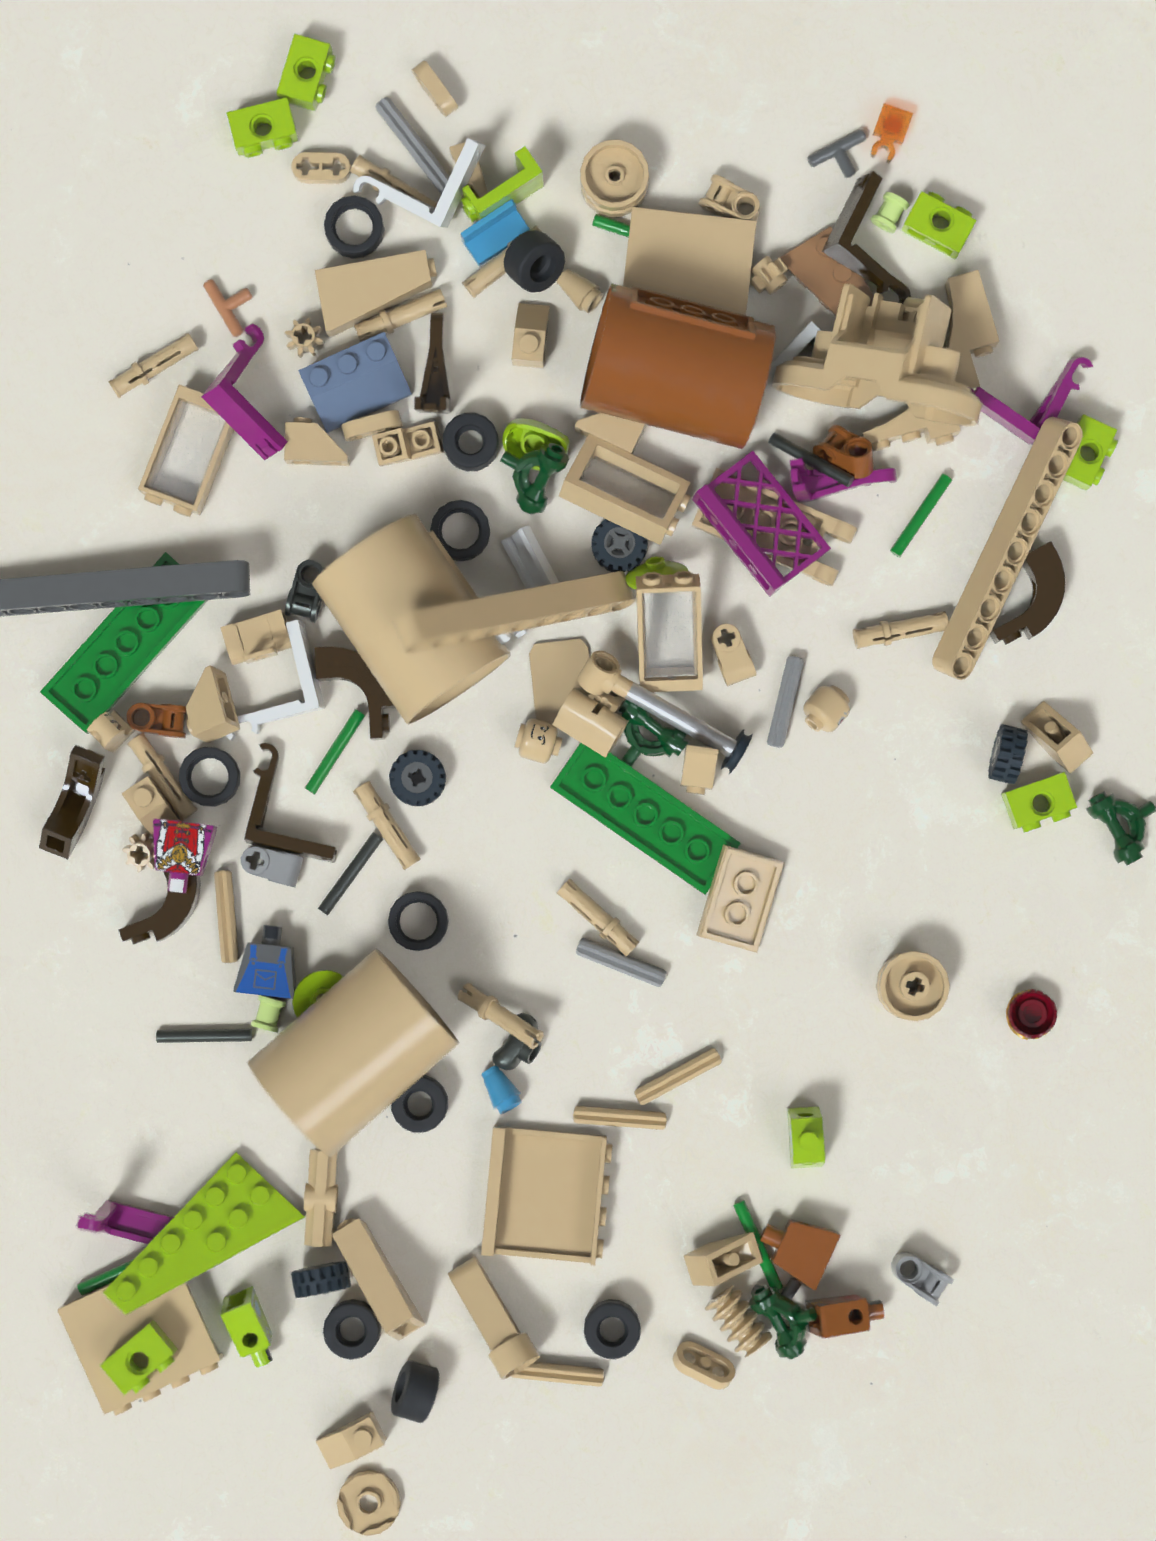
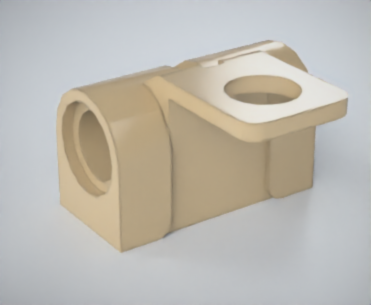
M281 609L220 627L232 665L243 662L250 664L276 656L278 652L292 648L286 626L287 621Z
M574 688L563 703L552 725L606 758L616 746L628 724V720L616 713L617 709L626 699L618 694V697H614L605 692L601 695L589 693L587 696Z

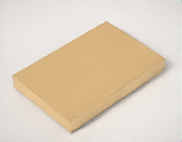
M723 845L696 935L757 953L784 862Z

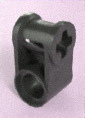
M306 560L300 563L296 569L284 614L287 616L295 614L310 618V622L315 623L320 612L322 598L312 583L304 581L303 573L308 567H316L319 574L325 568L314 560ZM297 603L309 605L310 607L307 608L297 605Z

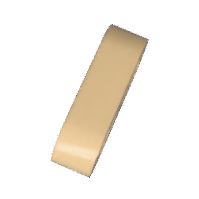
M422 61L411 69L418 83L444 117L458 109L454 98L426 61Z
M304 152L296 155L291 164L295 178L301 183L340 184L348 180L351 175L350 162L341 153ZM304 161H309L310 166L319 167V169H310L308 175H303L298 167L303 166ZM335 161H340L341 166L345 167V170H340L339 175L335 176L332 170L324 169V167H333Z
M391 410L348 421L341 426L345 441H355L398 429L403 425L399 410Z

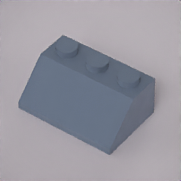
M385 332L298 370L327 433L342 427L341 425L348 421L362 418L412 395Z

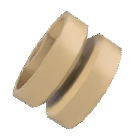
M607 140L592 147L584 157L580 169L581 193L587 205L598 214L610 218L626 216L632 212V207H639L645 199L649 182L648 163L642 152L631 143L622 140ZM614 176L620 177V179L617 181H612L609 179V177L613 179Z
M915 951L898 953L885 961L878 972L876 982L879 1001L886 1011L897 1018L910 1021L929 1019L938 1013L948 999L950 988L947 972L941 963L929 954ZM915 980L917 989L909 992L910 989L906 988L907 981Z

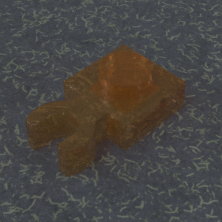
M886 103L883 104L873 135L880 137L881 140H878L872 146L870 153L872 158H875L877 150L883 148L888 152L886 163H891L895 155L893 142L900 145L903 144L913 115L912 112Z

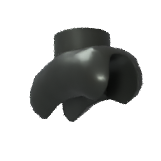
M526 1013L517 1014L518 1017L538 1029V1024L534 1017ZM510 1034L504 1045L493 1053V1063L504 1070L516 1068L521 1061L530 1064L537 1057L542 1043L535 1039L534 1042L538 1046L535 1049H531L528 1045Z

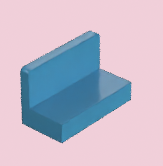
M511 199L461 233V240L480 267L505 250L509 242L530 229L517 211L515 202Z

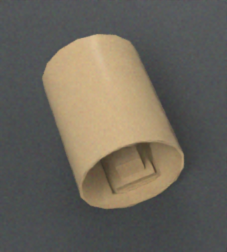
M416 514L403 517L372 534L331 563L312 583L407 725L419 721L446 705L492 673L511 656L505 644H501L495 636L411 653L405 652L393 623L395 618L414 610L478 598L433 531L428 533Z
M375 949L247 1063L258 1082L291 1122L317 1148L329 1157H332L460 1042L409 980L383 953Z

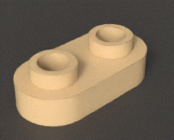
M686 1341L681 1343L673 1354V1363L681 1373L711 1388L725 1389L730 1385L735 1376V1368L730 1360L695 1342Z

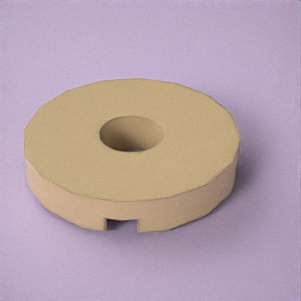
M373 1470L357 1472L349 1477L341 1487L337 1500L338 1514L344 1525L350 1530L365 1536L380 1534L390 1528L398 1516L401 1504L399 1490L393 1480L382 1472ZM364 1495H372L377 1499L378 1506L373 1511H365L360 1505V1499Z

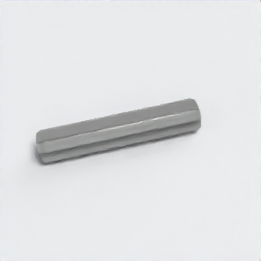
M789 656L786 660L767 739L769 746L776 748L784 746L804 663L802 658Z
M586 938L580 940L576 949V954L656 987H661L666 977L664 969L629 955L626 957L619 951Z

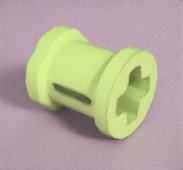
M885 192L883 204L878 213L872 215L870 220L878 228L888 233H895L897 229L895 225L903 210L908 209L909 203L894 193Z
M259 995V1009L256 1019L251 1022V1026L278 1033L279 1027L277 1022L281 1008L285 1007L286 1002Z

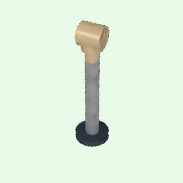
M599 650L592 653L578 675V682L584 690L593 695H601L604 692L609 694L612 691L705 745L718 749L719 753L726 756L721 770L726 767L729 769V774L732 773L745 754L753 734L747 736L744 734L743 729L734 740L622 676V670L618 661L610 653Z

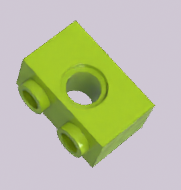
M294 34L276 92L279 99L287 97L289 104L312 111L316 110L318 102L323 103L327 90V85L323 84L326 73H332L336 56L332 55L333 52L329 43ZM305 68L316 70L315 75L310 79L300 77L301 71Z
M287 97L226 112L234 145L239 156L244 155L246 158L256 157L263 153L262 150L275 147V150H283L292 147L293 142L299 141ZM261 124L272 126L270 133L265 136L257 135L256 129Z
M921 191L901 231L956 260L977 220L972 218V213L960 206L953 208L945 204L944 198L934 192L926 194ZM937 216L946 219L948 227L938 229L933 225L932 219Z
M1083 414L1077 421V424L1081 426L1083 431V437L1063 480L1087 491L1092 484L1097 486L1105 471V468L1100 466L1105 456H1112L1118 440L1114 439L1117 429ZM1081 447H1090L1095 453V459L1093 461L1084 460L1080 454Z
M1065 772L1001 794L1013 829L1022 827L1024 833L1042 827L1040 821L1052 817L1053 822H1057L1071 817L1069 810L1078 808ZM1036 795L1044 796L1048 802V807L1043 813L1037 812L1033 807V799Z
M153 1320L106 1359L100 1367L124 1395L131 1389L136 1394L150 1382L147 1376L157 1369L161 1373L175 1361L172 1355L178 1349ZM136 1352H143L147 1355L149 1359L147 1367L141 1368L134 1363L133 1357Z

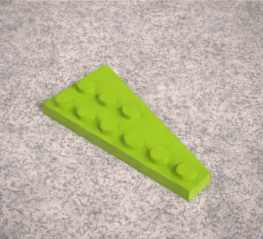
M235 1152L102 1294L124 1315H127L286 1227L304 1219L305 1216Z

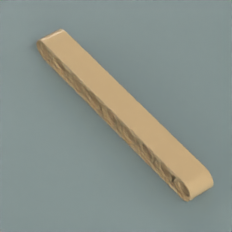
M1049 417L1042 424L934 652L932 664L938 672L958 680H963L973 671L1081 443L1083 431L1079 424L1057 417Z
M618 571L414 610L398 616L394 619L393 623L405 652L411 653L615 612L631 606L636 602L631 587L626 583L625 572Z

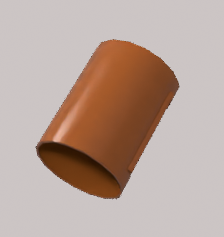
M611 283L590 352L581 393L580 408L744 449L754 428L764 395L774 351L775 326L754 321L753 317L634 286L628 288Z

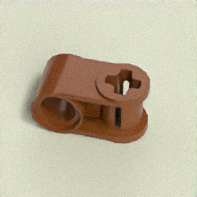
M832 425L828 430L826 438L822 442L816 443L813 447V454L853 475L856 479L868 477L874 470L871 442L867 438L847 431L842 426Z
M136 703L127 712L126 717L129 726L138 732L158 734V736L186 738V733L183 732L185 713H187L186 706ZM139 710H147L150 714V721L145 726H137L134 722L135 713ZM175 714V717H174V726H173V728H172L173 715Z

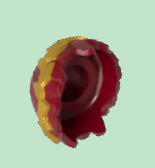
M1030 989L1017 993L1008 1002L1006 1008L1007 1023L1009 1028L1022 1039L1041 1038L1051 1031L1056 1023L1057 1008L1055 1002L1040 990Z

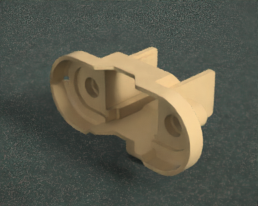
M845 283L833 332L817 331L811 357H793V360L785 361L776 366L772 387L784 394L799 399L842 408L861 409L879 396L885 397L887 400L906 402L914 416L919 419L958 426H975L979 421L982 403L976 395L970 392V387L955 381L961 354L943 348L951 308L933 295H926L925 299L908 297L904 304L883 301L884 297L879 293H875L872 306H869L870 297L852 284Z

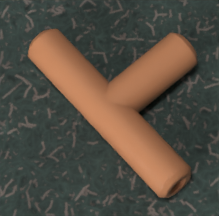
M212 279L206 281L203 287L232 336L238 337L242 335L244 330L232 310L252 299L253 296L248 288H245L225 300L215 281Z

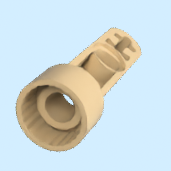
M476 1257L471 1258L448 1273L451 1282L489 1346L491 1352L488 1354V1357L502 1380L521 1372L540 1358L528 1334L520 1333Z

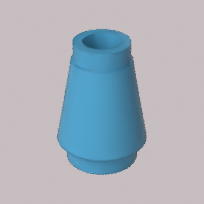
M493 1066L481 1074L493 1109H498L500 1114H504L522 1103L519 1097L520 1091L499 1067Z

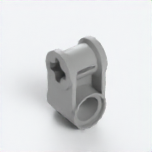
M250 847L243 852L241 865L249 874L295 888L304 857L278 850L272 851L261 847ZM255 851L260 853V858L264 860L263 866L258 865L256 870L250 868L251 863L247 862L246 859L247 856H253Z
M910 1252L898 1253L891 1263L893 1274L902 1283L912 1288L915 1293L935 1306H938L940 1303L938 1298L946 1286L954 1281L953 1278L932 1264H927ZM907 1260L914 1261V1271L908 1276L901 1275V1264Z

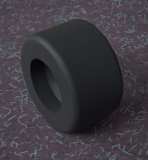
M539 230L526 231L517 236L506 250L503 261L504 269L508 276L522 289L531 293L541 292L550 288L563 272L565 264L564 251L547 234Z
M475 412L463 413L454 417L446 425L443 433V449L448 460L456 468L467 472L479 471L488 467L496 458L499 450L498 433L494 424L486 416ZM469 430L478 432L483 438L482 448L474 454L465 453L459 447L460 436Z
M423 1075L391 1104V1111L395 1121L403 1129L413 1133H425L436 1128L445 1118L448 1110V1096L444 1087L436 1079ZM422 1091L430 1096L432 1108L428 1114L416 1116L409 1111L408 1099L413 1093Z
M351 1299L342 1301L332 1308L324 1321L323 1335L325 1343L331 1352L340 1358L353 1360L362 1358L373 1350L380 1339L382 1327L368 1303ZM355 1317L364 1324V1335L358 1341H347L341 1335L340 1326L346 1318Z
M608 1299L601 1301L590 1309L585 1318L584 1336L586 1343L595 1354L602 1358L618 1359L625 1357L635 1349L640 1340L641 1325L638 1315L630 1305L621 1300ZM616 1317L623 1322L625 1331L619 1340L608 1341L602 1337L600 1325L606 1318Z
M410 1360L403 1365L392 1395L391 1411L394 1416L418 1423H423L428 1418L439 1386V1371L436 1367Z

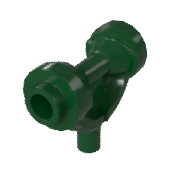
M556 443L544 444L539 450L525 453L521 459L505 451L500 462L515 470L512 478L518 491L516 501L522 511L528 514L544 512L548 504L545 487L549 478L555 472H561L566 468L569 457L566 454V450ZM534 466H539L540 471L534 483L531 484L529 480L530 470Z
M628 700L618 710L622 714L621 717L628 720L624 733L631 747L622 760L630 766L635 763L641 753L645 756L667 755L669 758L673 753L679 756L689 743L685 739L686 733L677 728L664 727L652 718L649 712ZM639 726H644L657 736L658 741H650L644 738L640 733Z
M1105 791L1089 799L1088 801L1091 806L1086 808L1088 814L1093 819H1099L1105 823L1115 839L1113 854L1117 863L1124 861L1127 866L1142 858L1143 855L1140 851L1145 849L1142 843L1146 826L1144 818L1156 812L1155 805L1148 801L1137 808L1135 804L1116 798L1114 793L1107 796ZM1117 814L1127 820L1129 834L1125 833L1117 819Z
M763 1285L752 1292L749 1304L757 1314H762L769 1318L777 1332L775 1349L779 1357L794 1359L800 1356L807 1344L805 1338L806 1326L808 1322L817 1319V1311L814 1308L802 1310L797 1303L786 1296L780 1295L777 1287ZM782 1315L789 1321L790 1327L787 1326Z

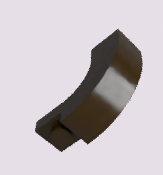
M1051 541L1028 553L1023 567L1032 584L1031 602L1022 615L991 631L990 636L995 644L1002 640L1005 645L1022 637L1020 633L1022 629L1028 640L1033 638L1052 622L1059 611L1065 592V573L1058 552Z
M314 647L316 679L318 681L344 680L360 687L368 702L370 739L372 741L385 740V732H390L389 713L383 714V709L396 707L360 654L341 647Z
M78 745L74 746L70 753L66 778L60 796L42 828L40 849L67 860L69 859L84 831L96 802L105 773V768H103L105 756Z
M164 872V875L167 880V888L170 872ZM188 876L186 893L167 891L164 904L151 917L119 929L122 941L131 940L132 944L135 945L150 939L149 933L153 931L156 941L159 942L178 932L190 919L198 903L201 887L200 876Z

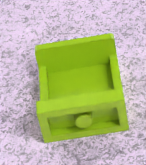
M526 146L515 152L516 169L519 173L481 198H476L468 185L462 188L464 196L461 199L464 205L462 208L472 223L476 220H481L509 200L513 199L517 205L544 187L543 172Z

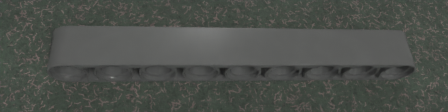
M231 560L0 579V617L246 597L250 595L249 562Z

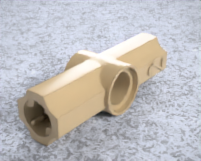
M310 1149L309 1177L304 1192V1211H306L304 1245L312 1247L332 1246L334 1213L337 1211L338 1184H336L338 1151L332 1157H329L320 1149Z

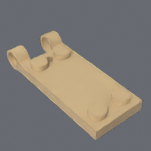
M716 468L710 482H712L725 471ZM732 475L729 478L736 479V476ZM721 483L714 488L722 499L734 500L735 484ZM740 485L738 501L755 503L757 488ZM762 488L760 504L777 506L778 495L773 491ZM782 501V507L787 508L786 505H785V504L783 503V501ZM794 501L822 538L827 533L837 540L849 544L852 543L857 531L856 527ZM727 505L729 509L732 511L733 506ZM737 507L736 517L741 523L753 525L755 509ZM698 509L692 527L724 540L701 510ZM759 510L758 526L775 528L776 512ZM781 513L779 529L797 531L798 520L793 514ZM747 530L752 536V530ZM757 531L756 542L760 548L773 549L774 533ZM779 534L777 550L794 552L796 537ZM801 537L799 553L813 555L817 552L819 547L813 539H811L812 544L806 546L803 544L804 538ZM766 554L768 558L771 560L772 555ZM776 556V563L793 569L794 558ZM798 559V565H800L805 560ZM815 561L801 573L819 583L832 587L839 571Z

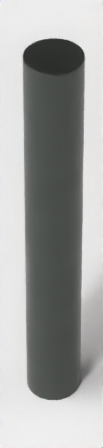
M775 432L771 435L768 443L796 459L802 458L805 464L846 487H850L854 480L853 475Z
M374 832L370 835L320 904L319 910L329 915L383 838Z
M252 1029L157 1030L156 1041L157 1043L252 1041Z

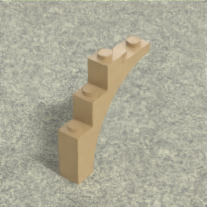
M979 270L948 278L945 283L948 304L951 308L946 349L961 354L955 381L974 390L976 387H980L971 354H975L976 358L993 353V348L1000 342ZM908 408L886 424L863 432L861 437L867 438L871 442L872 450L875 452L890 447L891 441L902 439L903 443L917 440L921 438L920 433L923 432L927 444L935 442L936 446L946 445L954 442V436H957L961 430L958 425L916 418L910 408Z

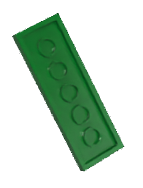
M165 552L152 567L180 564ZM208 600L114 608L44 686L40 693L81 730L89 734L87 731L88 727L101 714L110 711Z
M582 743L579 744L550 786L552 790L704 895H706L711 887L723 845L738 848L741 844L613 754L609 753L605 758Z

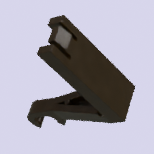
M872 171L870 174L868 173L862 178L857 179L822 252L877 285L876 293L883 294L888 291L889 287L899 295L898 303L904 304L906 298L911 297L909 288L887 272L857 244L852 246L851 244L883 179L876 172Z
M431 313L429 352L420 397H414V410L419 413L451 414V399L443 352L444 313Z
M269 743L260 744L259 746L262 751L271 752L272 757L267 770H260L259 768L253 770L254 774L260 777L244 837L245 842L335 863L336 847L258 830L259 828L263 829L279 761V753L273 745Z

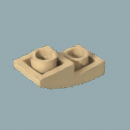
M435 421L406 429L398 428L372 435L379 466L397 464L444 453L438 423Z

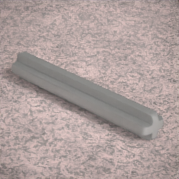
M388 97L383 98L376 104V110L442 194L450 176L391 99Z

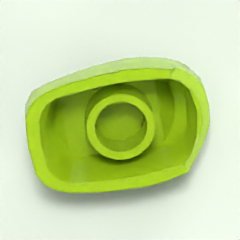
M517 418L508 423L502 438L504 450L520 459L525 453L539 450L542 445L549 443L561 445L566 450V454H568L570 443L569 438L557 429L540 421L526 418ZM534 466V467L532 468V469H534V470H539V471H540V467H539V466Z

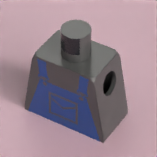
M263 925L262 942H247L233 992L293 999L296 989L294 947L280 946L282 927Z

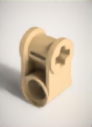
M712 175L710 179L712 184L705 198H701L698 204L705 210L718 216L757 221L760 212L757 196L736 186L726 178ZM743 203H748L753 206L754 211L749 215H743L738 212L737 208Z
M731 624L718 626L712 633L711 642L727 687L757 676L750 654L745 648L738 629ZM722 630H725L727 634L732 633L734 635V639L730 641V647H727L725 643L719 644L718 638L722 636Z

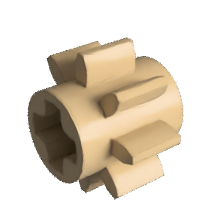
M767 256L751 269L754 277L750 283L759 294L766 290L769 295H772L788 282L784 274L788 272L789 268L780 257L773 262Z
M307 318L305 323L301 324L293 320L295 326L293 330L285 331V335L293 340L286 345L289 350L297 348L299 358L303 357L304 352H310L315 356L314 348L316 345H324L323 340L316 336L321 333V327L316 326L312 328L310 318ZM305 332H308L311 340H305L304 344H301L298 336H303Z
M146 831L142 834L141 839L136 834L129 837L132 845H127L122 849L128 856L126 865L132 863L137 866L138 872L144 870L146 864L151 870L154 869V839L150 838L149 832Z

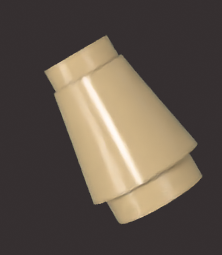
M566 269L557 280V284L561 286L562 290L579 311L584 310L590 313L603 299L604 294L600 291V286L572 272L570 269Z

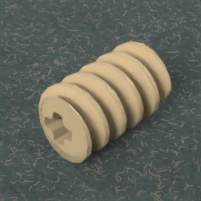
M731 1286L713 1298L707 1304L705 1310L708 1311L716 1308L717 1312L712 1320L723 1319L725 1321L719 1330L721 1332L731 1330L732 1333L727 1341L738 1340L739 1344L734 1351L737 1353L745 1350L747 1353L744 1357H748L771 1340L772 1334L770 1332L761 1333L765 1324L763 1321L753 1323L757 1313L755 1311L746 1312L750 1306L749 1301L738 1302L743 1293L741 1290L731 1292L734 1287Z

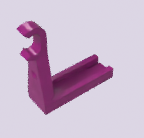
M251 323L245 328V332L252 338V344L248 346L245 340L240 339L233 343L237 353L201 397L265 461L282 450L288 441L233 386L264 342L262 330L257 325Z
M1085 357L1070 359L1030 421L981 387H976L975 390L971 388L970 392L976 395L982 403L981 412L1026 443L1033 445L1044 421L1049 417H1058L1070 390H1080L1079 384H1075L1072 380V375L1080 364L1082 368H1091L1093 364Z
M802 458L790 460L791 484H793V493L798 503L814 501L860 486H870L874 483L897 482L896 469L887 468L873 470L872 474L862 479L854 478L850 487H846L816 469L808 470Z
M106 1200L95 1214L84 1213V1216L79 1215L76 1228L96 1233L102 1232L149 1244L174 1217Z

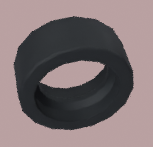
M355 195L342 197L334 202L326 212L324 220L325 235L333 250L340 255L353 259L366 257L374 252L382 242L384 234L382 215L376 205L367 198ZM347 210H362L372 220V233L361 244H346L337 235V220Z
M464 500L451 501L440 507L432 518L430 531L435 533L452 560L460 562L472 560L480 555L488 545L491 533L488 518L483 510L474 503ZM455 513L469 514L478 523V538L473 545L465 549L451 547L445 542L442 535L443 523L449 516Z
M202 747L192 751L184 759L179 769V783L183 793L191 801L202 806L216 807L227 803L236 794L240 785L241 773L237 762L229 753L216 747ZM207 758L221 761L228 772V782L225 788L215 795H204L198 792L191 780L195 765Z
M420 891L406 893L397 899L391 907L388 917L389 930L395 941L405 949L414 951L431 949L440 943L447 932L449 923L447 910L442 902L432 894ZM417 902L430 906L437 918L436 929L432 935L421 940L409 938L404 934L400 926V917L403 910L410 904Z

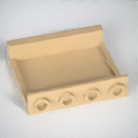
M632 207L623 286L628 288L634 286L746 315L757 221Z
M494 1126L481 1255L494 1256V1254L583 1262L595 1266L596 1258H602L604 1239H598L599 1226L605 1227L607 1208L601 1207L602 1194L608 1195L610 1176L604 1175V1164L611 1163L613 1145L606 1144L607 1136Z
M187 1282L127 1315H124L102 1294L110 1284L57 1309L104 1415L111 1411L114 1412L115 1416L131 1409V1402L141 1397L144 1402L161 1395L160 1389L171 1384L173 1389L189 1382V1375L199 1370L201 1375L207 1374L219 1367L217 1362L221 1361L224 1357L223 1353H219ZM154 1320L177 1347L178 1350L172 1355L175 1361L161 1373L157 1369L147 1376L150 1382L135 1394L131 1389L124 1395L100 1365ZM136 1352L134 1354L133 1360L138 1367L145 1368L148 1366L149 1359L145 1353Z

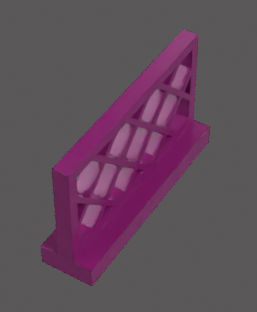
M751 451L708 485L706 484L696 491L692 498L769 597L831 549L754 451ZM750 461L759 471L758 482L740 479L742 467ZM734 473H736V479L729 478ZM763 478L767 481V483H762ZM721 483L735 484L734 500L722 499L714 488ZM740 485L757 488L755 503L738 501ZM762 488L775 491L778 495L777 506L760 504ZM782 501H783V503L786 505L787 508L782 507ZM727 505L733 506L732 511L729 509ZM737 507L755 509L753 525L741 523L737 519ZM759 510L776 512L775 528L758 526ZM781 513L794 515L798 520L797 531L779 529ZM747 530H752V536ZM757 531L774 533L773 549L760 548L756 542ZM779 534L796 537L794 552L777 550ZM801 537L813 539L820 549L813 555L799 553ZM766 554L772 555L771 560L768 558ZM776 556L794 558L793 569L787 575L783 576L776 568ZM798 559L805 560L800 565H798Z

